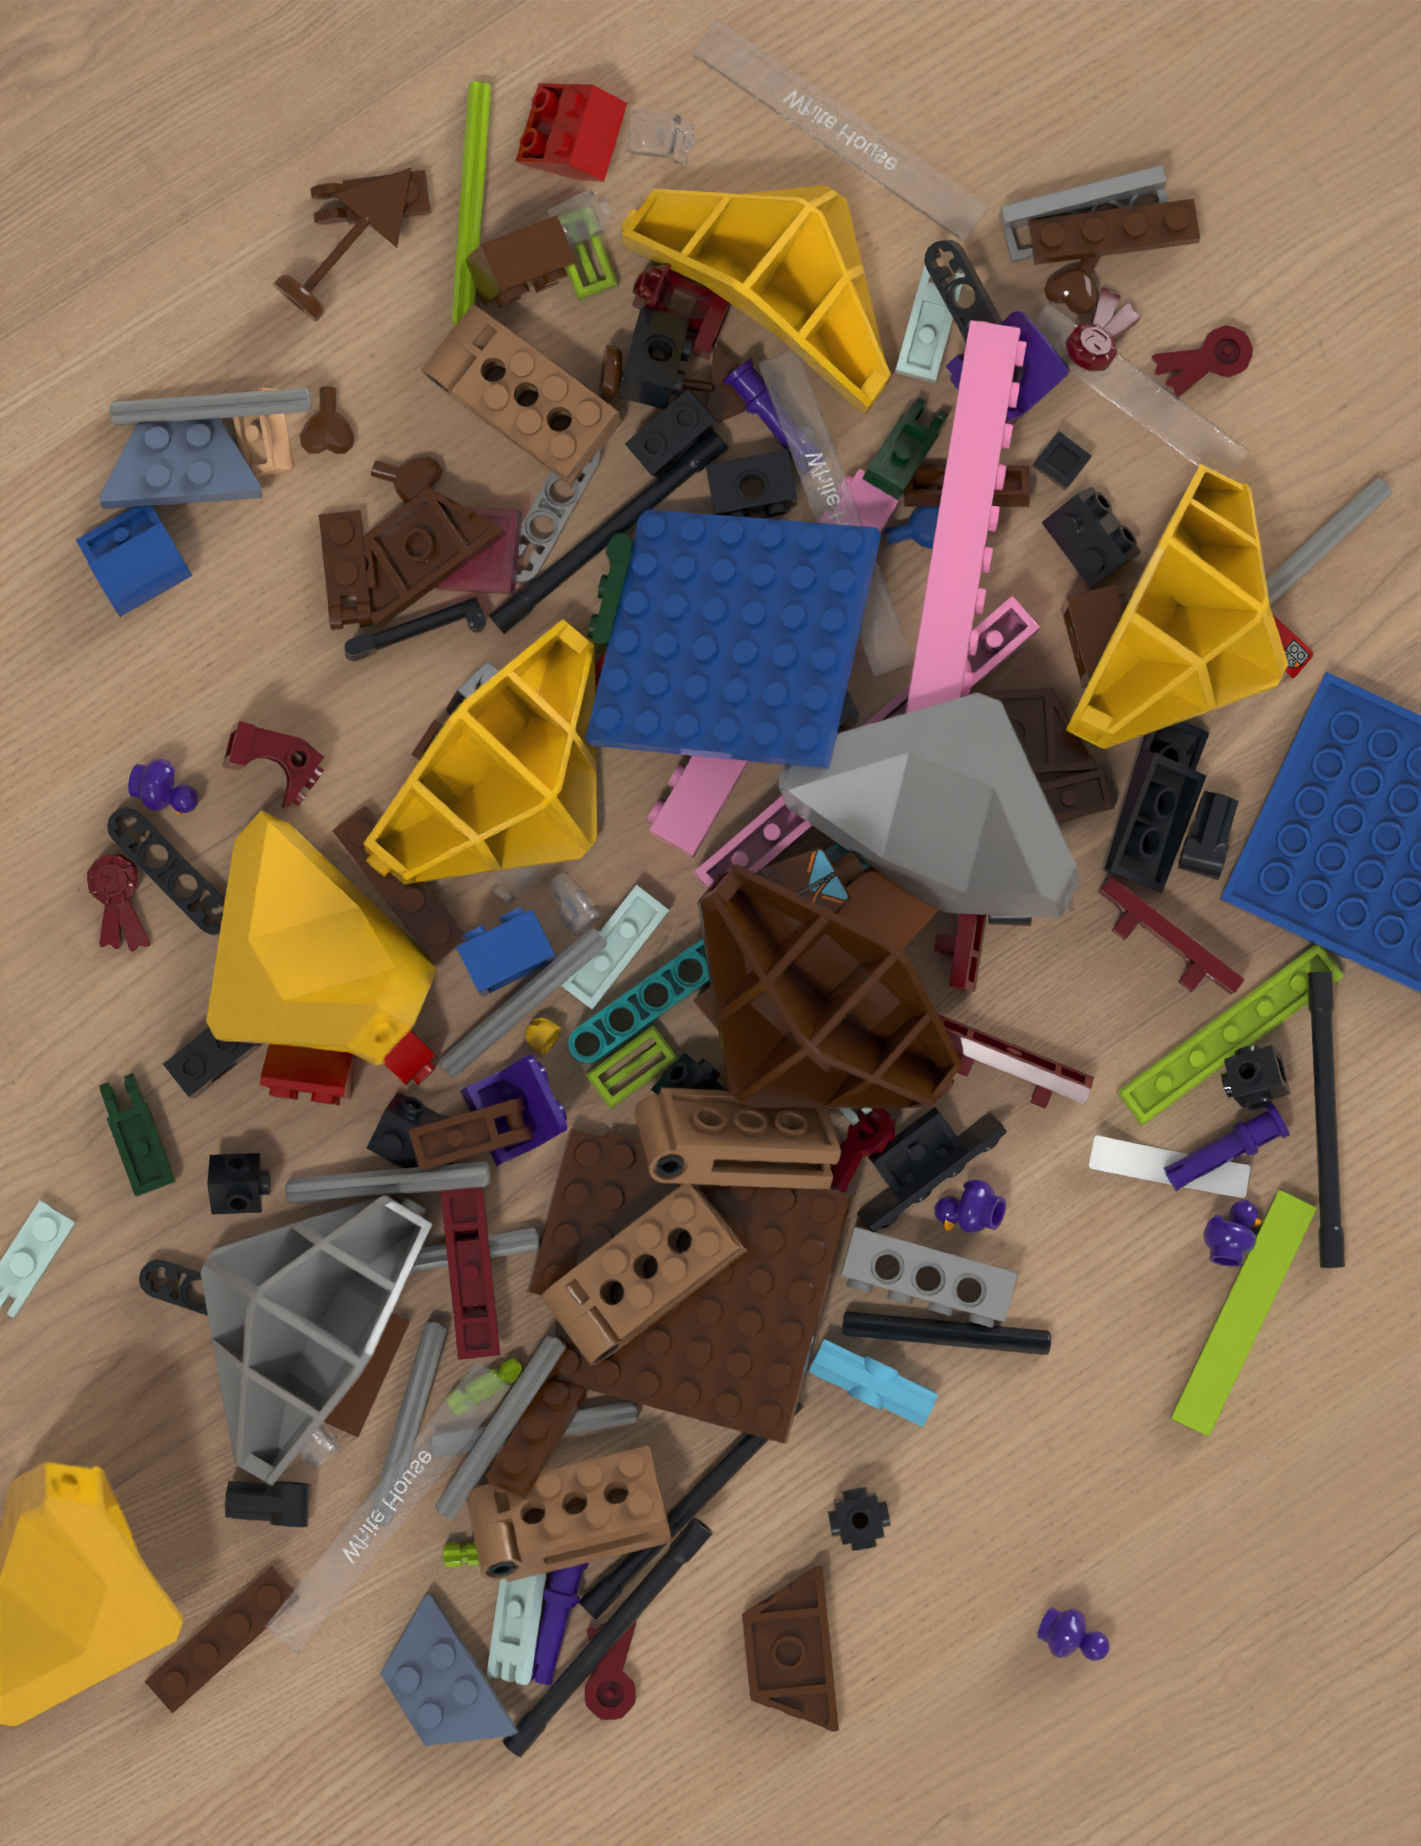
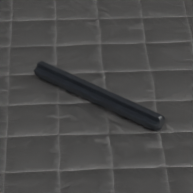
M850 1311L844 1313L842 1332L845 1336L1039 1355L1049 1354L1051 1348V1334L1045 1330L994 1325L991 1328L973 1323Z

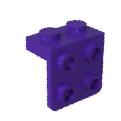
M1023 311L1012 312L1003 321L1005 326L1021 328L1019 341L1027 342L1024 356L1025 375L1022 381L1019 382L1016 408H1007L1005 423L1013 425L1064 380L1070 372L1068 364ZM965 353L957 355L946 365V368L952 374L950 380L958 390Z
M532 1054L524 1056L502 1071L460 1090L470 1112L513 1099L523 1098L526 1110L522 1111L526 1127L531 1126L534 1139L489 1151L496 1166L536 1149L567 1131L565 1109L554 1098L548 1086V1075L545 1068L540 1062L536 1061ZM506 1116L494 1119L498 1135L510 1131Z

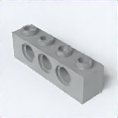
M853 1227L840 1276L848 1278L847 1287L871 1293L872 1287L875 1285L889 1289L887 1296L889 1299L911 1305L913 1297L930 1301L928 1310L949 1316L953 1315L954 1308L970 1312L968 1321L993 1328L995 1320L1005 1322L1018 1273ZM885 1254L895 1257L899 1264L898 1273L893 1278L887 1280L880 1278L875 1272L876 1260ZM924 1266L935 1268L939 1274L938 1285L930 1291H924L916 1284V1274ZM964 1278H973L980 1287L977 1299L969 1303L960 1300L956 1292L958 1283Z

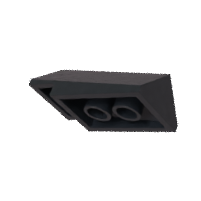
M1182 721L1140 737L1101 868L1102 871L1154 891L1163 892L1207 777L1195 770L1209 732Z

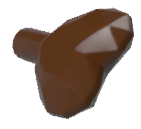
M1101 256L1081 259L1077 267L1063 269L1050 277L1044 287L1047 300L1055 304H1066L1071 312L1078 315L1090 312L1096 304L1097 295L1096 284L1091 273Z
M320 387L319 411L308 419L301 431V447L309 454H319L325 450L335 454H346L353 447L354 434L347 420L336 412V387Z
M430 457L410 459L399 467L375 460L371 471V476L394 483L398 496L405 504L426 488L433 489V486L440 480L442 474L438 461Z

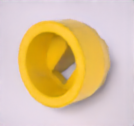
M536 1018L525 1029L526 1041L531 1048L544 1055L555 1044L562 1028L546 1018Z

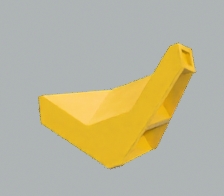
M827 185L743 194L653 189L638 211L636 209L631 210L620 227V230L623 231L621 234L623 246L661 265H671V270L705 285L778 336L852 406L867 415L889 384L891 373L886 364L847 199Z
M1202 464L1199 465L1066 731L1102 749H1106L1277 688L1288 666V661L1269 605L1252 490L1248 484L1238 483Z
M562 619L465 699L447 720L363 843L366 853L370 855L366 862L384 877L390 872L403 884H411L581 860L597 842L596 746H590L585 740L595 701V646Z
M261 810L234 840L206 1022L214 1037L221 1041L283 1044L350 1052L375 1066L383 1064L384 1056L414 1025L438 970L428 954L291 824Z
M44 1462L11 1480L5 1500L0 1530L1 1725L18 1726L176 1642L183 1624V1616L141 1558L132 1537L133 1533L105 1473L97 1465L89 1469Z

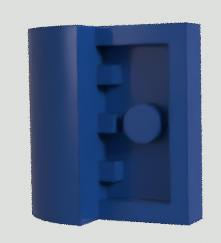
M153 506L132 507L76 539L88 561V565L120 617L193 576Z

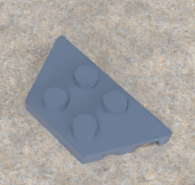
M220 418L136 424L100 494V504L102 509L257 499L262 498V489Z
M434 1594L425 1596L380 1673L425 1746L515 1736L519 1733L518 1729Z

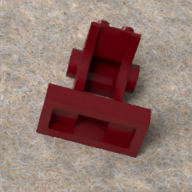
M671 265L653 266L647 268L646 271H642L633 286V294L636 296L632 306L639 310L641 307L689 319L687 330L698 334L693 346V355L709 361L731 304L709 288L682 279L683 275L671 270ZM675 290L697 299L690 317L668 308Z
M238 721L231 728L222 767L239 771L256 759H268L277 763L284 771L286 777V790L281 808L286 809L292 802L299 806L304 801L306 796L300 791L304 786L311 790L324 772V769L318 766L324 756L303 738L255 727L254 724ZM291 754H297L301 758L300 767L292 764Z

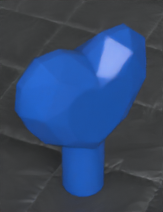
M916 507L907 523L885 528L888 545L912 539L922 547L933 549L939 507Z

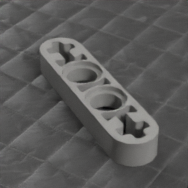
M600 449L593 457L591 463H588L581 472V476H584L582 482H579L577 479L573 484L574 495L566 503H558L551 498V487L554 483L562 480L553 472H550L504 556L503 567L510 580L518 584H528L540 574L599 467L601 461ZM539 517L549 518L554 524L553 534L547 539H537L530 532L531 523ZM523 538H526L533 546L545 548L541 555L533 550L529 557V563L533 566L530 572L523 570L520 575L514 573L515 565L511 560L514 557L521 559L527 550V545L520 544Z

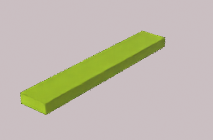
M1314 945L1116 1093L1139 1124L1143 1126L1224 1066L1225 1058L1235 1056L1234 1052L1242 1047L1251 1046L1308 1003L1307 972L1332 971L1333 984L1344 977L1343 973L1323 947Z
M1277 1190L1256 1234V1245L1244 1259L1243 1265L1235 1278L1170 1419L1208 1437L1210 1436L1317 1210L1316 1207L1281 1190Z

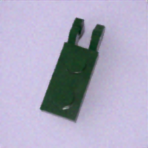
M919 397L906 415L903 413L862 478L899 500L939 436L938 433L949 416L940 410L932 419L929 428L917 422L916 420L922 415L926 401Z
M618 532L617 535L614 534L613 537H610L611 541H609V546H607L606 550L610 570L608 575L602 574L598 587V599H602L599 614H592L588 627V638L592 639L596 652L605 655L610 643L625 580L628 575L633 555L632 550H634L632 538L628 534L625 535L624 532L622 534Z
M131 1073L124 1076V1085L128 1095H130L133 1108L120 1112L115 1091L108 1082L99 1085V1089L109 1115L107 1117L109 1127L134 1195L138 1197L177 1181L149 1105L144 1102L136 1077Z

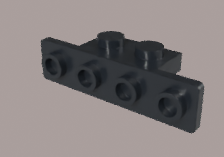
M936 1107L932 1108L896 1135L892 1141H889L882 1153L876 1152L868 1156V1159L889 1188L860 1209L857 1215L871 1232H876L879 1229L890 1226L896 1221L901 1212L913 1203L925 1200L931 1194L933 1188L945 1179L958 1175L965 1168L966 1164L977 1155L994 1148L999 1139L1007 1133L1006 1129L992 1113H988L957 1136Z

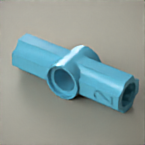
M823 1339L809 1369V1372L813 1373L814 1376L848 1390V1395L879 1410H882V1408L887 1409L921 1427L924 1426L938 1397V1394L932 1392L933 1390L898 1375L899 1371L866 1355L864 1358L826 1339Z

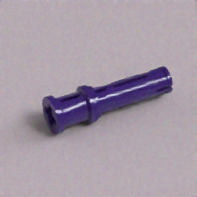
M750 357L723 379L722 382L726 386L731 385L746 403L744 409L747 413L750 412L752 415L756 413L785 450L788 449L789 455L802 469L803 474L806 475L812 468L816 467L809 466L808 464L819 456L805 457V455L821 453L776 399L778 395L776 387L774 385L769 386L753 367L755 361ZM823 455L821 458H819L812 464L821 463L825 459V456Z
M1273 1104L1267 1106L1265 1112L1246 1122L1241 1120L1235 1122V1125L1232 1126L1233 1131L1190 1153L1188 1156L1163 1167L1169 1182L1173 1184L1174 1190H1180V1188L1188 1185L1190 1182L1243 1154L1247 1156L1257 1154L1259 1147L1278 1137L1283 1139L1289 1137L1288 1129Z
M589 1562L552 1571L549 1586L544 1587L543 1599L546 1600V1605L537 1635L531 1680L535 1679L534 1682L545 1685H552L553 1676L571 1608L576 1607V1604H579L580 1596L577 1595L583 1570L588 1569Z

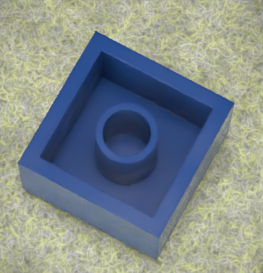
M522 907L516 908L499 917L501 925L489 931L484 926H480L461 936L464 943L456 946L478 993L482 997L549 965L557 958L533 909L525 912Z

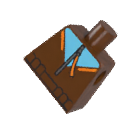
M823 847L758 870V875L834 913L840 911L851 901V897L844 884L865 873L853 851L831 863Z

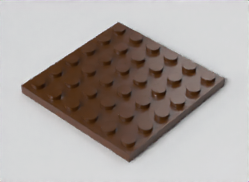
M608 1132L607 1138H609L575 1267L682 1185L662 1183L652 1178L641 1140ZM698 1184L747 1249V1252L616 1353L611 1354L596 1365L590 1366L558 1322L554 1335L565 1342L566 1349L547 1377L570 1381L588 1390L787 1444L852 1196L828 1189ZM687 1230L682 1232L677 1238L679 1251L681 1253L686 1252L692 1243L691 1234ZM654 1256L648 1258L644 1263L643 1270L648 1279L652 1278L658 1270V1262ZM620 1282L616 1283L610 1291V1298L615 1305L620 1303L624 1297V1287Z

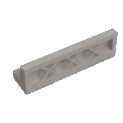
M1163 165L1002 206L999 219L1011 263L1033 258L1032 248L1018 251L1012 230L1027 226L1029 220L1080 214L1078 212L1091 209L1090 212H1095L1098 207L1105 205L1115 209L1125 208L1126 206L1119 202L1128 199L1131 200L1127 207H1132L1138 197L1155 193L1158 203L1168 202L1164 189L1167 180Z

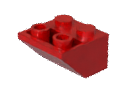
M538 83L536 93L532 99V107L526 127L520 139V147L515 162L578 181L604 182L628 103L593 84Z
M269 1044L259 1085L270 1088L269 1096L298 1100L299 1092L312 1094L311 1101L315 1103L340 1106L341 1098L351 1099L357 1056L350 1052Z

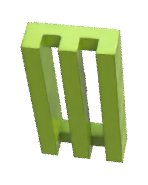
M588 208L559 218L562 227L568 226L590 283L589 286L583 288L575 265L567 269L578 300L582 301L593 294L595 296L601 294L606 289L611 290L618 287ZM583 220L606 278L605 280L598 282L575 222Z
M653 1025L586 1074V1076L609 1108L612 1109L675 1063L678 1058ZM653 1038L656 1042L655 1046L602 1084L598 1078L600 1075ZM661 1051L666 1056L664 1060L613 1097L610 1095L609 1089Z

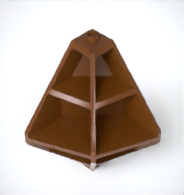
M738 864L723 870L698 900L697 904L727 1088L734 1098L747 1109L918 1108L924 1105L931 1107L936 1103L937 1099L948 1092L954 1083L952 1078L962 1067L963 1063L910 958L890 940Z

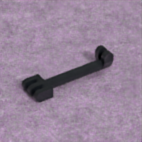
M473 597L371 635L368 632L349 639L345 643V656L349 661L355 662L375 655L377 650L462 619H466L468 627L472 632L479 633L485 627V617L477 597Z

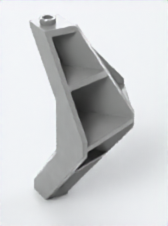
M974 693L838 733L829 769L785 765L781 772L779 788L788 809L848 851H853L858 858L924 904L943 912L1061 918L1080 882L1075 862L1001 701L981 693Z
M388 1195L375 1196L212 1250L201 1268L200 1274L233 1459L237 1466L273 1485L357 1380L378 1343L432 1226V1223L423 1217L427 1209L407 1197L400 1203Z

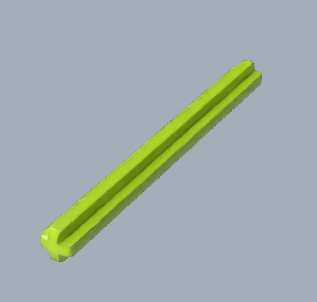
M473 81L468 85L451 318L455 326L472 304L476 305L477 288L465 259L480 246L491 96L490 84L482 81Z

